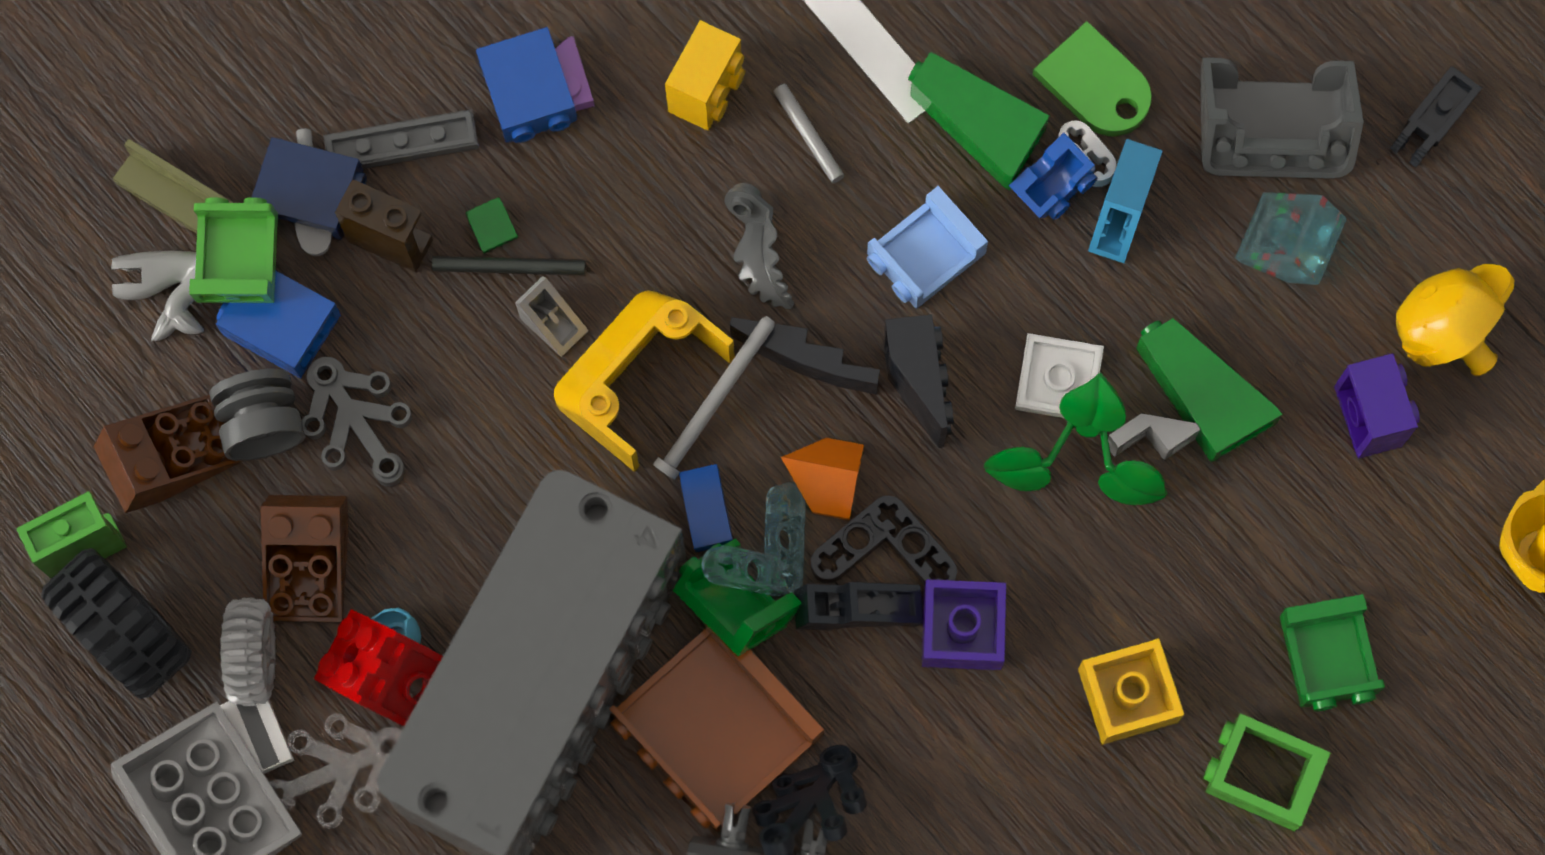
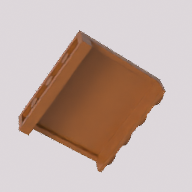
M706 624L705 629L617 708L614 705L609 708L614 718L610 722L613 729L625 741L631 737L640 746L636 753L651 770L658 766L668 777L663 781L668 790L678 800L685 796L694 806L690 813L705 830L711 825L717 833L723 827L725 803H734V817L742 811L744 805L748 806L773 783L775 778L782 775L824 736V729L751 650L738 657Z

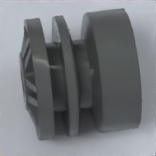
M282 369L248 371L222 380L212 387L209 395L212 404L216 407L214 415L218 421L225 422L219 429V435L227 459L250 461L267 458L288 451L303 442L306 436L300 413L297 409L290 407L293 405L296 397L293 390L290 389L292 382L287 371Z

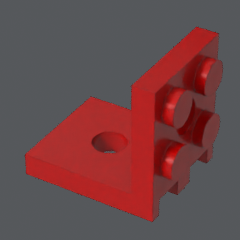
M350 609L347 617L339 624L337 635L330 649L321 658L318 671L313 679L405 727L443 656L405 635ZM422 678L423 685L421 691L411 697L409 692L411 684L416 679Z

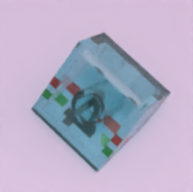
M1263 193L1235 259L1240 263L1288 283L1319 285L1347 218L1323 195Z

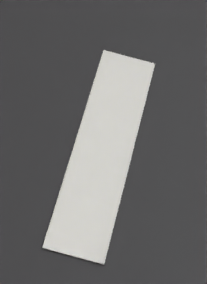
M804 0L908 123L925 111L910 96L912 82L908 81V78L915 63L861 0Z

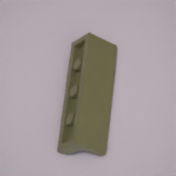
M128 139L124 144L130 155L113 177L115 184L197 234L198 217L194 212V203H205V199L211 197L227 199L134 141Z

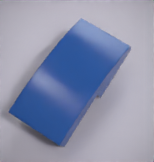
M717 464L679 472L695 552L709 550L717 543L723 546L732 541L729 514L725 504Z

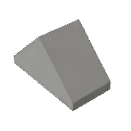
M544 276L515 302L520 319L561 357L589 331Z

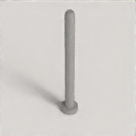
M766 316L760 320L664 459L658 457L653 463L656 468L676 480L680 473L676 469L774 329L775 322Z

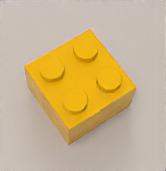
M701 20L699 21L665 83L669 113L707 131L714 120L718 122L721 120L728 105V101L725 100L731 88L734 90L738 89L745 74V70L742 69L745 56L741 53L740 38Z
M1160 639L1082 660L1078 671L1102 745L1176 724L1184 716Z

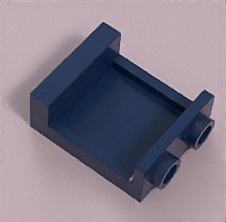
M271 137L251 198L267 200V203L272 204L278 212L279 219L331 232L335 239L342 240L344 232L335 211L350 182L356 180L366 185L367 174L364 173L362 165L357 158Z

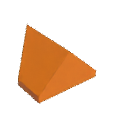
M824 438L781 457L812 514L850 521L864 450L863 444Z

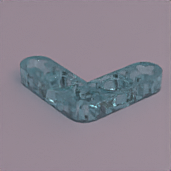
M793 482L775 485L767 493L764 553L732 546H721L710 549L704 554L701 563L702 571L710 582L773 596H784L790 592L795 593L794 590L802 586L805 499L797 485ZM782 529L789 536L790 544L788 549H785L780 542L779 535ZM719 561L726 565L734 564L733 569L725 571L723 566H719ZM750 561L758 569L756 581H753L748 574L747 568Z

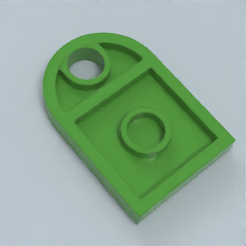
M1088 21L1035 67L1033 71V76L1081 122H1084L1092 131L1105 136L1128 134L1137 129L1148 114L1151 104V90L1147 79ZM1120 104H1130L1135 108L1137 115L1131 119L1121 118L1116 112V107Z

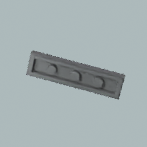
M472 109L323 135L325 151L357 158L363 169L479 149Z

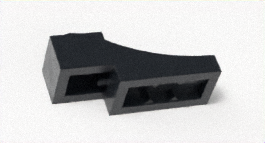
M848 582L844 585L805 584L794 590V595L802 602L795 613L796 629L834 630L876 626L916 627L923 624L921 585Z

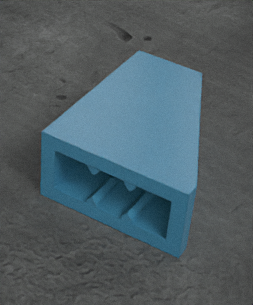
M1126 139L1088 252L1121 263L1125 262L1163 150Z

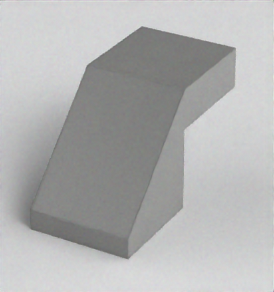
M1139 414L1109 435L1110 452L1115 457L1146 436L1162 459L1166 460L1193 442L1201 429L1196 423Z

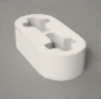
M1070 121L1065 123L1061 127L1058 137L1063 133L1068 137L1069 133L1074 137L1080 134L1082 136L1081 147L1084 151L1078 144H1076L1077 147L1088 158L1091 157L1097 165L1103 162L1106 164L1104 175L1100 171L1094 173L1098 179L1093 186L1103 187L1109 184L1116 169V160L1112 153L1084 122Z

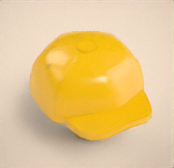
M1482 264L1470 271L1456 268L1431 276L1419 283L1406 297L1396 313V329L1407 357L1424 367L1446 364L1456 359H1462L1474 376L1489 372L1495 366L1498 356L1484 342L1485 337L1501 318L1505 310L1504 304L1514 289L1515 279L1507 268L1495 264Z
M1545 479L1534 490L1524 492L1517 499L1503 526L1499 545L1503 558L1528 589L1545 593Z

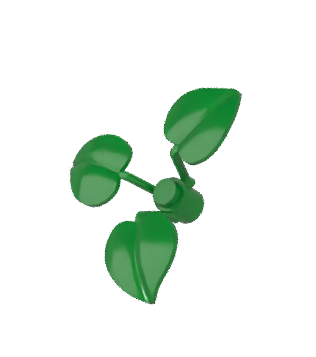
M1101 373L1062 397L1059 410L1067 420V425L1048 457L1042 459L1040 453L1033 448L1015 447L991 456L985 461L983 467L989 475L1012 489L1035 491L1044 488L1051 480V472L1047 467L1052 465L1073 428H1076L1077 433L1084 437H1095L1100 434L1104 464L1108 472L1099 477L1098 485L1109 498L1128 505H1145L1159 501L1168 494L1164 478L1153 466L1141 461H1124L1117 466L1112 463L1107 432L1116 431L1124 425L1126 410L1116 390Z

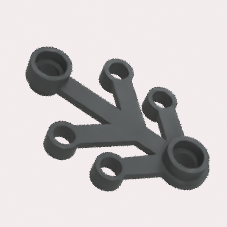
M332 357L316 359L307 371V381L314 390L310 412L302 419V424L307 438L312 440L321 438L326 432V424L323 419L331 396L338 407L330 445L324 448L321 454L324 465L333 471L340 470L345 466L347 461L345 448L351 427L374 461L372 471L377 481L388 487L399 484L405 476V466L402 460L396 454L386 452L364 418L389 422L396 428H404L412 421V413L409 407L402 402L387 406L351 399L344 387L368 390L375 397L388 395L392 387L389 377L379 371L371 375L347 372L344 370L341 362ZM329 369L332 371L330 379H319V375L323 370ZM383 379L386 381V385L381 390H375L372 388L374 381ZM397 410L407 412L406 417L401 421L393 419V414ZM312 421L320 423V428L316 432L307 431V426ZM332 452H339L341 454L340 460L336 463H329L327 461L328 456ZM385 462H393L395 464L393 471L390 473H383L381 466Z

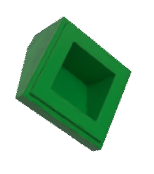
M500 197L465 213L483 254L518 238Z

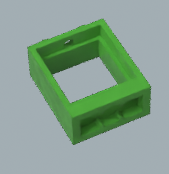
M1240 713L1234 720V723L1227 721L1221 732L1218 743L1224 745L1219 759L1212 757L1207 766L1203 779L1209 781L1205 793L1292 831H1296L1302 826L1331 752ZM1244 731L1306 758L1286 809L1224 782Z

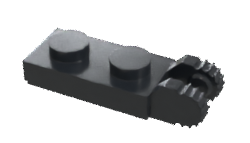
M1451 66L1408 119L1405 129L1390 149L1396 154L1403 150L1409 142V138L1415 132L1426 140L1411 156L1409 163L1417 167L1433 146L1437 147L1480 93L1482 87Z

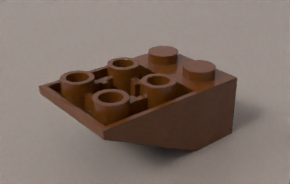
M210 395L103 427L93 447L125 513L160 503L241 462L227 459L224 454L219 435V429L224 423L216 419L214 415L216 407L212 404Z
M269 495L261 505L263 599L271 607L273 621L341 622L344 610L348 543L347 496Z

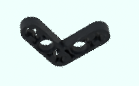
M890 495L876 499L818 547L811 558V572L814 577L823 583H834L886 541L924 586L926 579L932 580L930 577L933 570L926 561L922 567H919L916 563L924 560L931 550L936 553L931 556L932 563L937 568H942L943 566L948 568L946 572L947 580L955 581L957 575V567L953 559L898 498ZM882 507L886 510L892 508L897 510L894 518L901 527L905 521H908L910 524L902 528L896 538L891 535L896 532V527L888 519L883 522L879 520L881 517L880 508ZM859 529L868 534L869 544L865 548L857 550L849 546L847 536L851 531ZM916 534L922 537L925 544L924 549L917 554L905 551L902 546V540L905 536ZM839 542L844 553L852 559L847 561L845 555H842L835 562V572L832 573L829 569L822 572L819 570L821 567L820 558L822 556H825L827 559L833 558L839 551V548L834 545Z

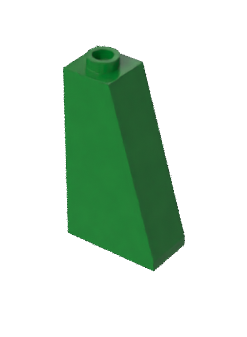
M930 52L924 63L917 61L909 75L908 81L912 82L910 96L1004 188L1011 190L1009 185L1019 176L1047 129L1050 115Z
M1174 318L1164 324L1160 320L1155 321L1140 332L1142 336L1137 344V351L1183 421L1196 423L1201 429L1196 437V441L1211 463L1272 428L1281 418L1282 413L1272 402Z

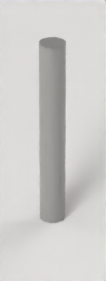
M786 84L778 86L774 90V94L831 183H837L845 175Z

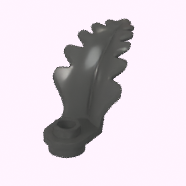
M747 183L736 184L727 192L724 202L727 209L745 223V232L733 256L736 263L743 262L739 272L740 281L752 279L748 291L751 295L760 291L759 300L766 303L772 300L773 307L782 306L786 309H792L794 302L792 296L786 292L788 291V286L780 281L783 279V273L775 267V264L779 261V255L772 247L778 234L772 222L774 208L762 199L761 193L756 187Z

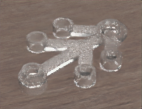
M332 714L326 719L324 724L325 731L331 738L336 740L347 738L367 748L355 754H349L312 739L304 730H295L287 739L288 748L294 754L299 756L307 754L330 764L290 782L276 779L269 783L273 790L277 788L283 789L284 797L281 802L286 810L289 811L294 806L296 797L336 780L327 803L322 804L316 813L317 821L323 827L328 829L335 828L342 821L341 811L358 771L372 764L374 765L366 786L356 791L354 803L359 810L366 813L372 812L378 807L380 790L377 778L389 755L382 751V746L388 740L396 742L402 732L401 730L388 727L374 733L349 723L341 714ZM336 720L344 722V729L340 733L331 732V725ZM298 736H305L307 738V744L303 749L294 748V740ZM364 793H372L374 796L373 803L370 806L364 807L360 804V797ZM327 809H334L336 811L335 820L330 823L324 822L323 813Z

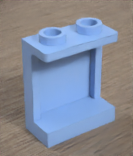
M937 186L926 195V203L878 241L873 238L868 242L867 254L869 256L867 261L877 274L882 275L885 273L893 282L891 287L902 302L907 303L909 301L917 309L985 255L988 241L943 190Z

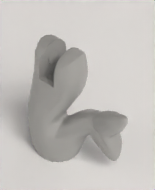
M150 251L112 258V270H141L142 283L125 282L123 284H112L113 296L119 299H145L181 282L169 296L165 309L158 318L151 341L163 340L169 337L176 329L192 335L200 334L204 331L203 327L188 311L190 304L195 302L189 294L190 279H195L196 252Z

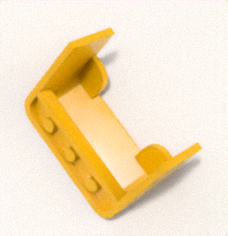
M643 291L637 294L561 378L554 389V398L558 409L634 472L639 467L636 450L608 428L619 413V400L617 395L609 388L610 385L658 332L675 340L683 339L692 333L729 364L735 357L733 339L688 303L655 291Z

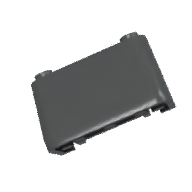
M1202 58L1200 71L1201 153L1203 167L1207 172L1219 176L1340 178L1353 170L1364 124L1354 61H1329L1321 64L1315 70L1312 83L1238 81V67L1231 60L1224 58Z

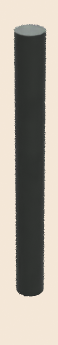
M433 256L432 271L585 275L586 260Z

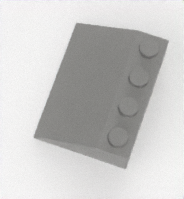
M218 702L213 703L110 763L113 779L161 855H276L302 835Z

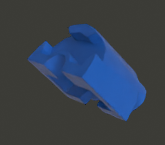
M1063 133L1045 150L1043 156L1035 164L1026 168L1009 187L1039 218H1045L1049 215L1053 220H1056L1070 207L1067 201L1078 191L1083 194L1090 189L1098 177L1093 173L1095 164Z

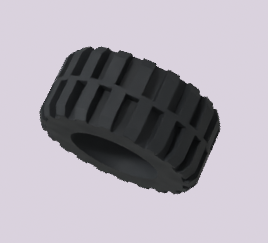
M95 549L82 550L43 586L41 598L52 610L53 614L86 650L137 698L151 697L189 662L192 651L144 597Z

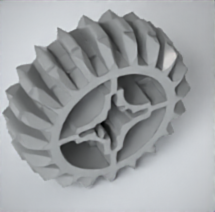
M242 598V600H232L226 607V611L223 614V624L221 625L220 654L224 691L228 700L233 704H243V706L265 704L272 695L274 679L276 678L277 650L273 613L271 612V607L264 599Z

